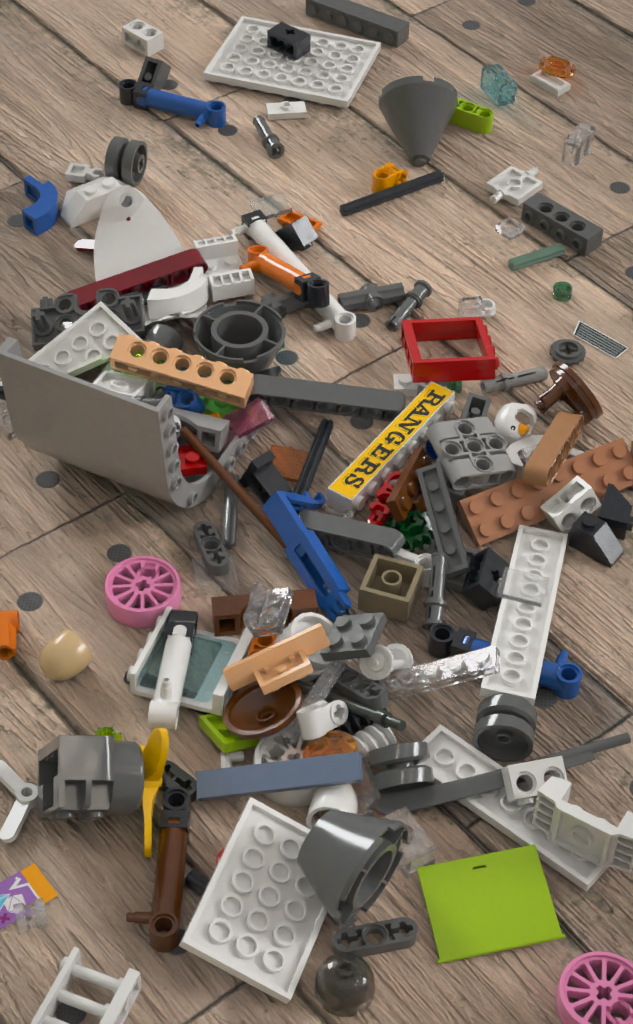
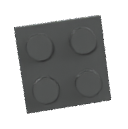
M384 612L337 617L328 635L330 646L322 649L320 652L324 661L371 657L387 622Z

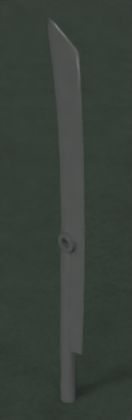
M627 732L529 761L562 756L564 767L568 769L595 760L594 753L631 743V738ZM498 769L416 789L363 795L362 800L384 816H390L505 788L502 771ZM518 777L516 784L526 782L525 779Z

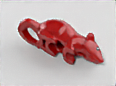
M401 471L388 475L386 482H383V486L376 493V502H372L369 506L371 513L366 523L383 526L392 514L386 501L394 488L389 483L394 479H398L402 473Z

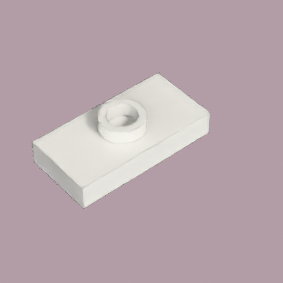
M304 101L266 103L268 120L307 118Z

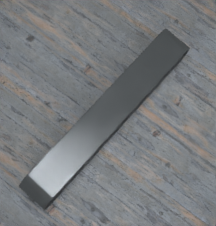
M254 374V385L247 401L252 405H258L261 399L267 401V407L392 422L405 409L406 396L399 391Z

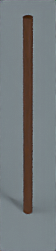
M187 426L183 427L180 430V434L276 541L286 549L287 546L265 512Z

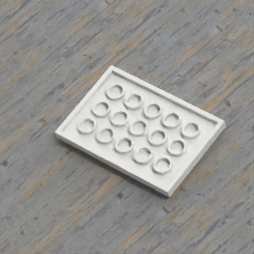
M250 797L179 946L287 1004L293 996L328 911L297 863L300 848L310 829Z

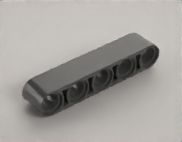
M301 509L297 513L307 530L314 531L324 548L373 559L375 553L395 558L405 543L404 535L393 528L307 509Z

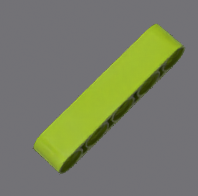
M458 98L457 108L449 123L480 134H488L492 131L494 112L489 108Z

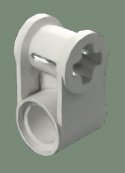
M319 700L296 711L302 738L304 740L316 739L344 724L348 718V708L345 702L335 700L327 703L324 700Z

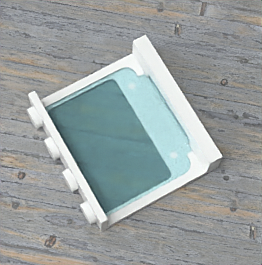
M167 606L163 615L158 616L153 632H149L144 649L140 648L135 665L129 667L127 681H130V693L152 699L154 697L166 643L167 625L173 607ZM247 625L240 639L228 636L215 637L212 632L197 629L192 656L190 655L180 706L223 716L224 708L234 691H231L222 669L247 657L253 636L257 632L256 627Z

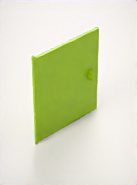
M535 844L417 868L439 956L437 964L566 938V935L562 934Z

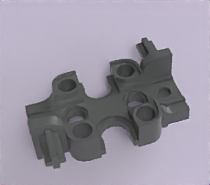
M104 288L96 291V305L100 301L104 303L143 340L147 332L142 294L120 297L118 291L113 288ZM66 293L59 295L55 298L54 302L52 298L45 296L40 300V308L31 309L32 346L35 351L42 349L64 331L60 328L62 323L71 322L73 324L89 311L81 310L78 307L77 294ZM135 354L133 357H141V354Z

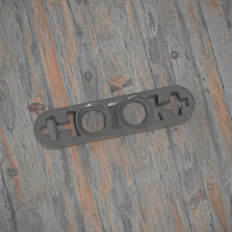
M338 664L331 666L324 673L329 687L354 702L375 710L383 709L389 704L387 691L383 686L347 665Z

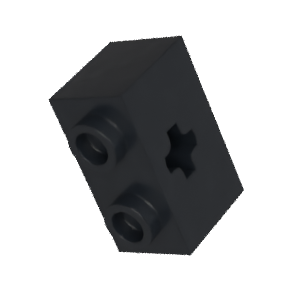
M283 22L267 31V47L294 60H298L310 51L311 34Z
M488 547L471 557L469 563L471 571L467 572L461 594L482 611L501 602L510 564Z

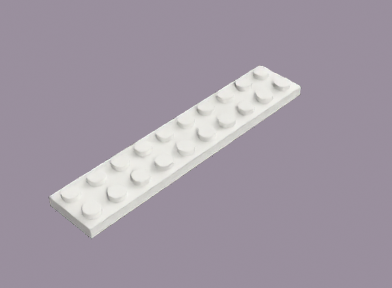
M519 525L479 696L514 695L527 700L534 707L568 534Z

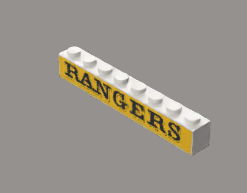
M431 381L327 488V506L349 517H352L357 510H361L366 501L371 496L376 495L379 487L384 481L386 482L388 475L397 468H401L414 449L418 448L423 441L428 440L426 434L428 427L434 423L443 422L447 415L453 413L456 407L454 402L455 392Z

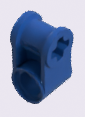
M170 385L164 386V396L166 394L172 396L174 408L203 414L205 411V402L193 389L178 388Z

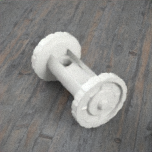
M394 643L388 646L377 644L371 657L359 658V667L363 675L372 680H383L386 677L393 679L403 678L412 670L413 655L409 648L403 644Z

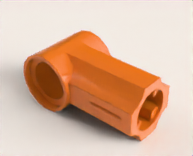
M18 610L0 611L1 660H10L11 657L17 655V633L20 632Z

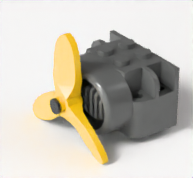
M155 728L150 734L146 746L136 742L115 741L113 736H57L38 751L37 819L51 817V821L63 822L68 821L70 818L80 817L82 822H91L103 818V815L130 814L136 811L142 802L144 815V856L152 857L154 802L158 788H165L167 781L166 771L164 770L169 748L167 729Z

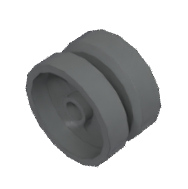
M114 136L108 145L105 156V176L114 177L119 181L123 180L125 184L137 186L144 176L147 165L148 150L145 142L131 140L129 142L127 138Z
M499 694L483 699L478 705L473 736L475 748L494 761L518 762L527 758L532 753L537 722L535 708L527 700L514 695Z
M398 743L367 752L369 768L386 770L375 774L371 778L373 793L403 791L434 783L432 768L427 765H416L430 758L428 743Z

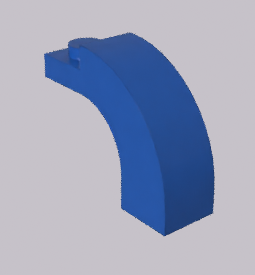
M29 175L23 178L25 195L35 203L22 210L23 223L27 230L38 236L48 231L58 220V194L55 186L50 181L42 184Z

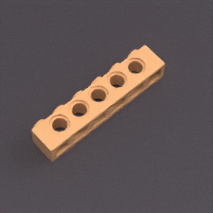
M130 334L118 335L109 356L112 369L165 385L190 388L198 395L244 409L254 385V374L246 369L232 368L220 361L206 360L200 355H189L177 348L169 349L154 341L146 342L139 340L136 336ZM135 354H142L141 357H133ZM159 360L165 361L163 364H156L155 362ZM180 367H186V368H188V369L185 370V371H179V370H177V369L180 368ZM202 374H209V375H210V376L207 377V378H202V377H200V375H202ZM228 380V381H231V382H233V383H231V384H229V385H226V384H223L222 382Z

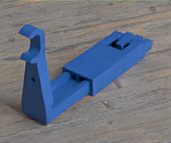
M275 491L262 508L287 546L284 551L306 587L315 590L318 606L321 610H325L330 620L335 622L336 618L343 615L346 609L352 605L347 596L350 587L314 531L307 530L296 512L301 509L319 510L326 503V499L320 491L313 499L306 491L302 495L286 491Z

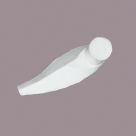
M242 750L233 753H223L221 751L220 768L232 767V763L244 761Z

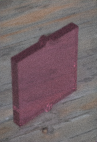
M260 398L246 404L245 409L240 407L223 416L225 420H230L229 430H233L239 439L276 420L270 411L269 405L266 406Z

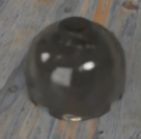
M339 952L329 956L320 964L315 976V997L323 1005V1009L338 1017H352L357 1015L358 1011L365 1007L367 1009L371 1005L375 995V977L369 963L362 957L350 952Z

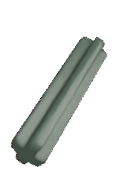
M558 243L508 260V267L511 271H515L565 254V246L562 243Z

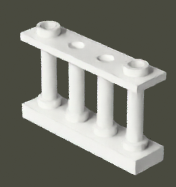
M74 947L69 957L65 956L59 966V974L31 1024H69L53 1017L60 1003L100 1017L99 1024H123L142 989L141 973L129 968L124 978L116 979L82 966L80 949ZM78 977L114 991V997L110 1004L102 1005L67 990L74 978Z

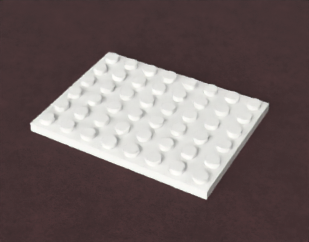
M242 16L203 72L204 80L215 83L219 82L229 84L230 86L244 87L249 90L254 89L264 91L265 93L279 94L284 97H294L305 101L309 100L320 104L334 105L339 108H348L380 52L381 42L292 26L311 34L310 51L298 60H294L267 47V31L279 23Z

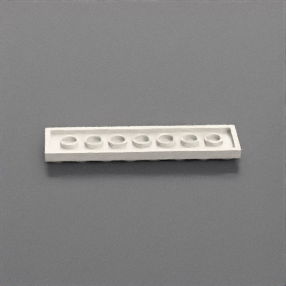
M441 724L422 741L428 743L430 758L423 763L416 764L427 765L432 768L434 785L504 768ZM522 782L517 784L519 790L526 792L528 784ZM501 788L457 800L522 847L535 844L539 859L586 892L607 869L551 842L548 834L534 826L532 821L536 798H534L535 803L518 806L517 801L508 803L506 789Z

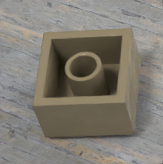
M375 553L359 588L358 610L369 613L384 612L387 618L407 623L422 588L424 566Z

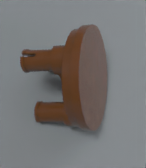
M557 361L553 364L549 373L554 384L538 396L539 400L534 402L537 409L544 414L555 403L563 401L574 410V414L584 416V425H587L594 418L598 419L603 415V410L598 400L584 381L565 363Z

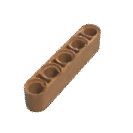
M566 412L557 413L524 467V483L545 487L551 485L582 433L584 426L583 415Z

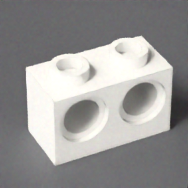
M140 19L122 26L123 44L149 57L164 49L163 32Z
M576 476L540 508L552 527L560 533L568 534L571 531L572 524L584 511L592 514L601 506V503L592 487L579 476Z
M562 756L507 765L501 769L508 803L517 801L518 806L535 803L534 798H537L538 789L545 783V773H550L554 777L568 781ZM518 777L526 780L528 784L526 792L518 789L516 784Z

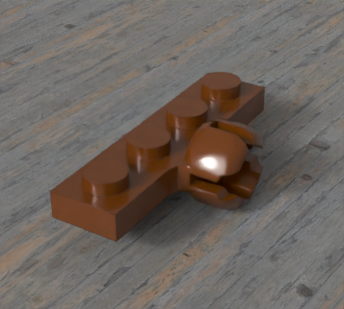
M423 447L414 449L386 501L395 522L405 521L410 509L415 511L420 508L421 513L427 511L416 471L432 464L431 458L426 454Z

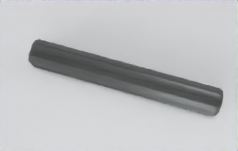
M230 472L229 474H230V475L237 481V483L239 484V480H240L239 475L234 474L233 472ZM225 484L221 540L224 547L231 550L236 545L238 497Z

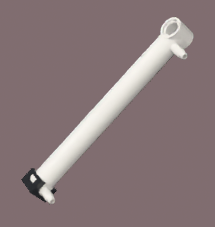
M260 209L241 215L242 225L230 230V235L244 234L248 240L254 239L258 245L267 246L268 252L306 274L311 273L267 224V217ZM329 293L330 305L325 308H314L325 321L314 325L313 329L315 332L332 328L334 330V337L338 341H352L356 335V316L352 312L345 311Z

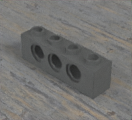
M538 193L523 203L521 220L583 256H587L601 246L603 228L545 195Z

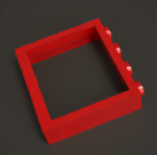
M481 317L402 320L401 342L413 383L495 379V370H498L499 358L495 357V347L491 346V336L488 335L487 325L483 324ZM476 339L482 354L480 357L422 359L417 341Z

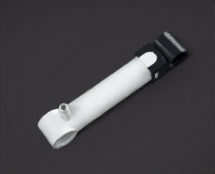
M171 609L155 693L149 706L148 728H165L175 731L177 729L181 696L197 631L198 612Z

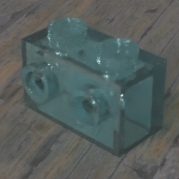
M499 63L482 67L480 88L497 107L515 103V96L517 94L516 81Z

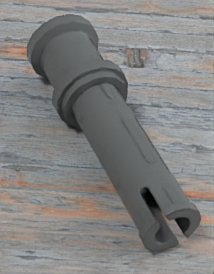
M261 115L256 116L253 119V125L262 138V145L267 150L268 156L272 159L280 158L284 154L285 149L282 143H280L279 137L272 133L264 117L262 118Z
M417 280L413 290L406 293L405 301L385 322V326L389 331L393 329V332H396L401 326L402 320H406L414 309L422 306L425 297H429L432 293V287L424 280Z
M440 552L431 554L429 593L423 606L426 608L425 620L422 622V628L430 631L432 625L443 622V612L447 607V603L444 600L448 555Z

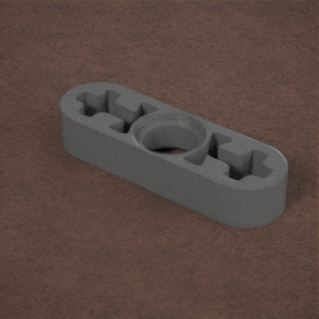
M209 521L196 523L193 526V539L207 572L214 576L226 574L229 571V556L215 525ZM210 546L217 547L214 550L205 549Z
M400 917L339 929L332 938V951L337 958L350 960L407 949L415 944L418 928L412 919ZM404 929L406 933H409L408 936L403 937L399 930ZM388 931H390V937L392 936V940H388ZM371 933H378L383 937V941L379 944H372L366 937ZM358 937H361L362 946H359V940L357 941ZM346 940L350 947L345 948L341 941Z

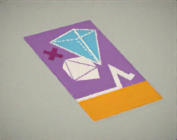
M35 863L0 882V930L58 896Z

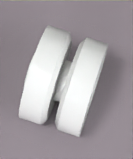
M313 612L302 613L277 636L274 644L318 623L322 624L328 637L333 623L320 614ZM321 650L308 656L307 658L314 672L300 680L311 681L316 679L336 660L324 661L320 655Z

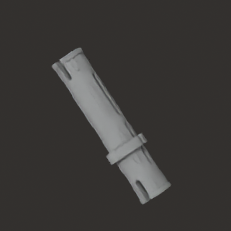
M540 366L507 375L506 373H501L495 379L481 380L480 388L483 394L499 390L505 392L512 387L547 380L548 372L545 366Z

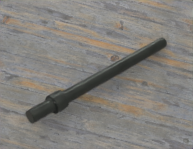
M294 681L302 693L319 700H324L327 703L342 700L347 705L349 712L370 719L377 726L382 728L390 727L400 732L406 728L404 720L393 717L392 713L386 710H375L303 681Z

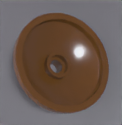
M255 681L240 689L230 698L223 711V722L227 730L239 738L261 739L269 737L286 728L296 718V711L301 709L303 704L302 692L293 681L277 691L264 695L258 682Z

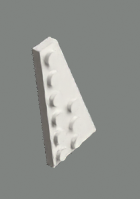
M100 301L28 360L74 377L110 361L109 356L119 334H130L136 336L139 340L142 339Z

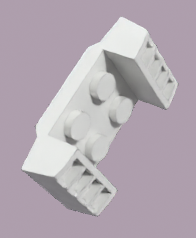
M235 234L193 241V248L200 252L208 264V270L204 275H207L209 295L213 302L239 296L244 297L250 294L255 295V281L251 269L239 270L240 265L243 264L238 255V239Z
M105 370L92 383L130 398H134V396L150 398L154 393L155 381L125 374L124 372H115V370Z
M550 777L538 789L532 824L548 834L550 841L602 868L613 867L631 874L633 869V813L627 811L619 826L616 827L607 820L598 818L584 811L579 806L568 803L572 783L558 777Z

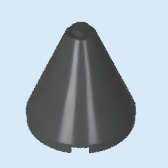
M409 76L397 79L382 89V95L379 96V109L410 162L419 167L427 164L457 108V91L452 84L434 77V82L424 81L423 76Z

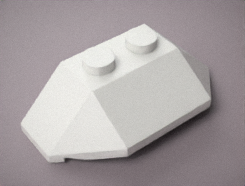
M101 177L67 190L60 214L61 219L70 228H74L100 217L102 207L108 195L119 186L127 184L114 177ZM127 193L122 194L119 199L120 204H122L126 196L130 195Z

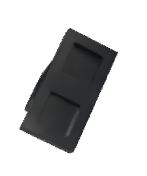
M271 450L252 460L239 480L244 489L250 486L263 504L268 501L275 491L292 493L291 487L272 463L276 457Z

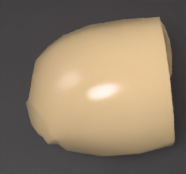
M64 629L52 638L41 650L39 656V665L44 672L45 678L61 681L75 677L92 661L91 653L85 643L69 629Z

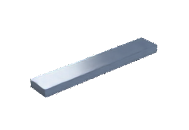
M360 752L196 771L197 799L199 801L360 783L363 782L362 754Z

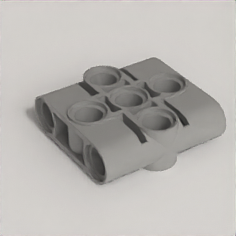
M488 417L443 421L428 427L426 434L438 456L436 463L440 462L454 490L462 491L498 486L516 479L518 473L505 450L507 441L502 436L497 435Z

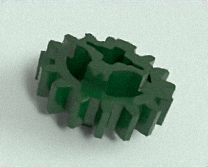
M420 508L416 511L410 509L405 521L395 522L391 515V521L385 522V527L396 529L404 535L405 543L402 549H410L411 552H414L415 548L418 547L423 550L424 544L431 545V539H435L428 512L421 513Z

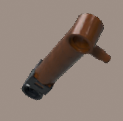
M178 786L167 789L162 796L163 810L160 812V835L151 912L136 911L126 914L127 922L148 924L150 944L154 950L161 953L174 950L180 941L179 928L187 844H189L190 818L192 814L190 793L185 788ZM163 930L169 931V932H167V933H159L160 931H163Z

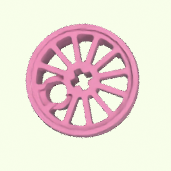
M153 556L128 558L115 565L108 573L104 584L105 603L111 616L123 625L133 628L155 627L158 616L163 615L167 606L179 609L182 599L180 577L176 569L163 559Z
M602 951L585 953L573 959L563 970L556 989V1008L562 1024H591L589 1021L593 1016L600 1019V1024H633V1009L630 1006L633 1005V963L617 954ZM595 973L601 974V980L597 978ZM606 974L613 976L610 981H607ZM618 981L624 982L620 985L615 986ZM572 983H574L575 985H577V986L580 987V988H575V987H570V986H571ZM568 998H577L582 1000L570 1003ZM587 1008L588 1012L583 1018L576 1013ZM619 1013L623 1015L626 1020L623 1021L621 1018H618L616 1016L614 1019L611 1016V1014Z

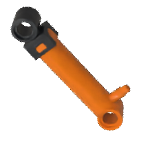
M254 245L247 248L248 263L240 265L239 270L250 268L252 273L264 274L295 292L296 299L303 303L308 302V306L312 308H325L330 305L329 281L321 279L319 275L313 272L306 274L268 252L267 246Z

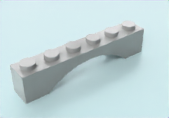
M174 408V415L179 418L182 428L187 426L208 451L220 452L228 441L230 420Z

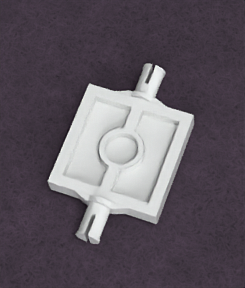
M510 166L486 183V190L494 194L490 196V202L496 204L499 200L504 199L516 206L522 204L543 188V182L534 177L539 173V169L533 166L530 170L523 171Z

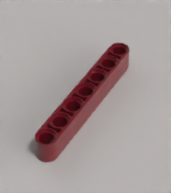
M192 248L82 286L67 293L77 294L78 307L81 310H90L96 305V291H99V289L113 288L121 296L134 291L139 293L147 291L157 283H162L169 288L188 281L194 267H203V273L205 274L208 270V264L200 252Z

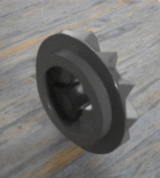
M561 339L551 345L549 355L552 356L553 361H561L568 366L571 364L578 365L580 361H584L586 350L581 343L575 340Z

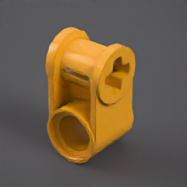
M392 162L386 163L381 168L373 171L372 193L406 182L408 172L405 169H398Z

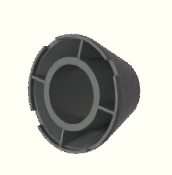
M236 300V303L223 305V302L217 303L204 310L198 316L193 328L195 342L206 360L220 361L232 368L246 369L252 374L269 368L286 336V326H284L280 314L263 303L251 300Z
M330 810L310 830L300 848L297 863L335 924L339 927L348 928L356 923L357 919L354 916L361 909L367 912L380 896L404 854L399 849L402 840L407 842L409 839L410 830L408 825L401 821Z

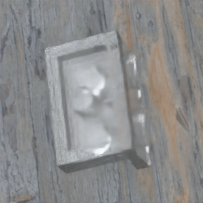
M260 581L254 583L246 611L243 615V623L254 638L283 633L294 595L290 587L266 590Z

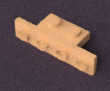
M318 623L223 668L222 672L231 691H236L257 681L263 694L266 695L314 672L307 657L329 647L330 642L322 624Z

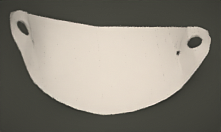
M130 185L119 186L108 195L102 207L95 234L94 269L96 282L185 251L161 213L138 189ZM127 193L131 196L132 204L130 207H123L120 204L119 199L122 194ZM186 282L177 284V285L172 286V287H169V288L178 287V286H180V285H183V284L186 283ZM207 303L189 314L184 315L192 309L169 314L160 319H150L148 305H145L146 328L173 319L198 318L207 309Z

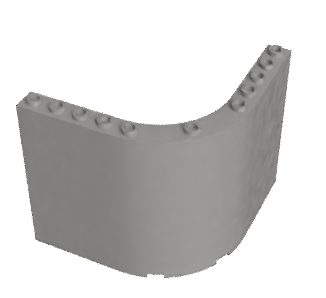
M8 337L0 346V376L10 421L17 439L22 441L25 447L182 508H189L199 504L216 487L219 488L222 485V479L207 463L206 474L182 476L178 447L190 444L180 437L176 438L177 427L174 421L172 396L166 394L155 407L22 358L19 340ZM110 362L106 365V367L102 370V372L98 375V377H99L105 370H106V371L115 370V369H112V368H111ZM155 382L154 393L156 392V388H157L159 385H164V384ZM261 399L256 408L247 405L245 412L239 416V420L229 424L228 441L219 453L209 451L227 472L234 468L235 461L239 455L244 454L248 442L255 438L260 425L267 421L269 410H267L266 400Z

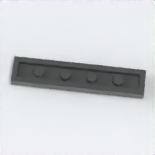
M440 462L417 469L438 552L448 555L446 578L450 579L470 572V565L442 465Z

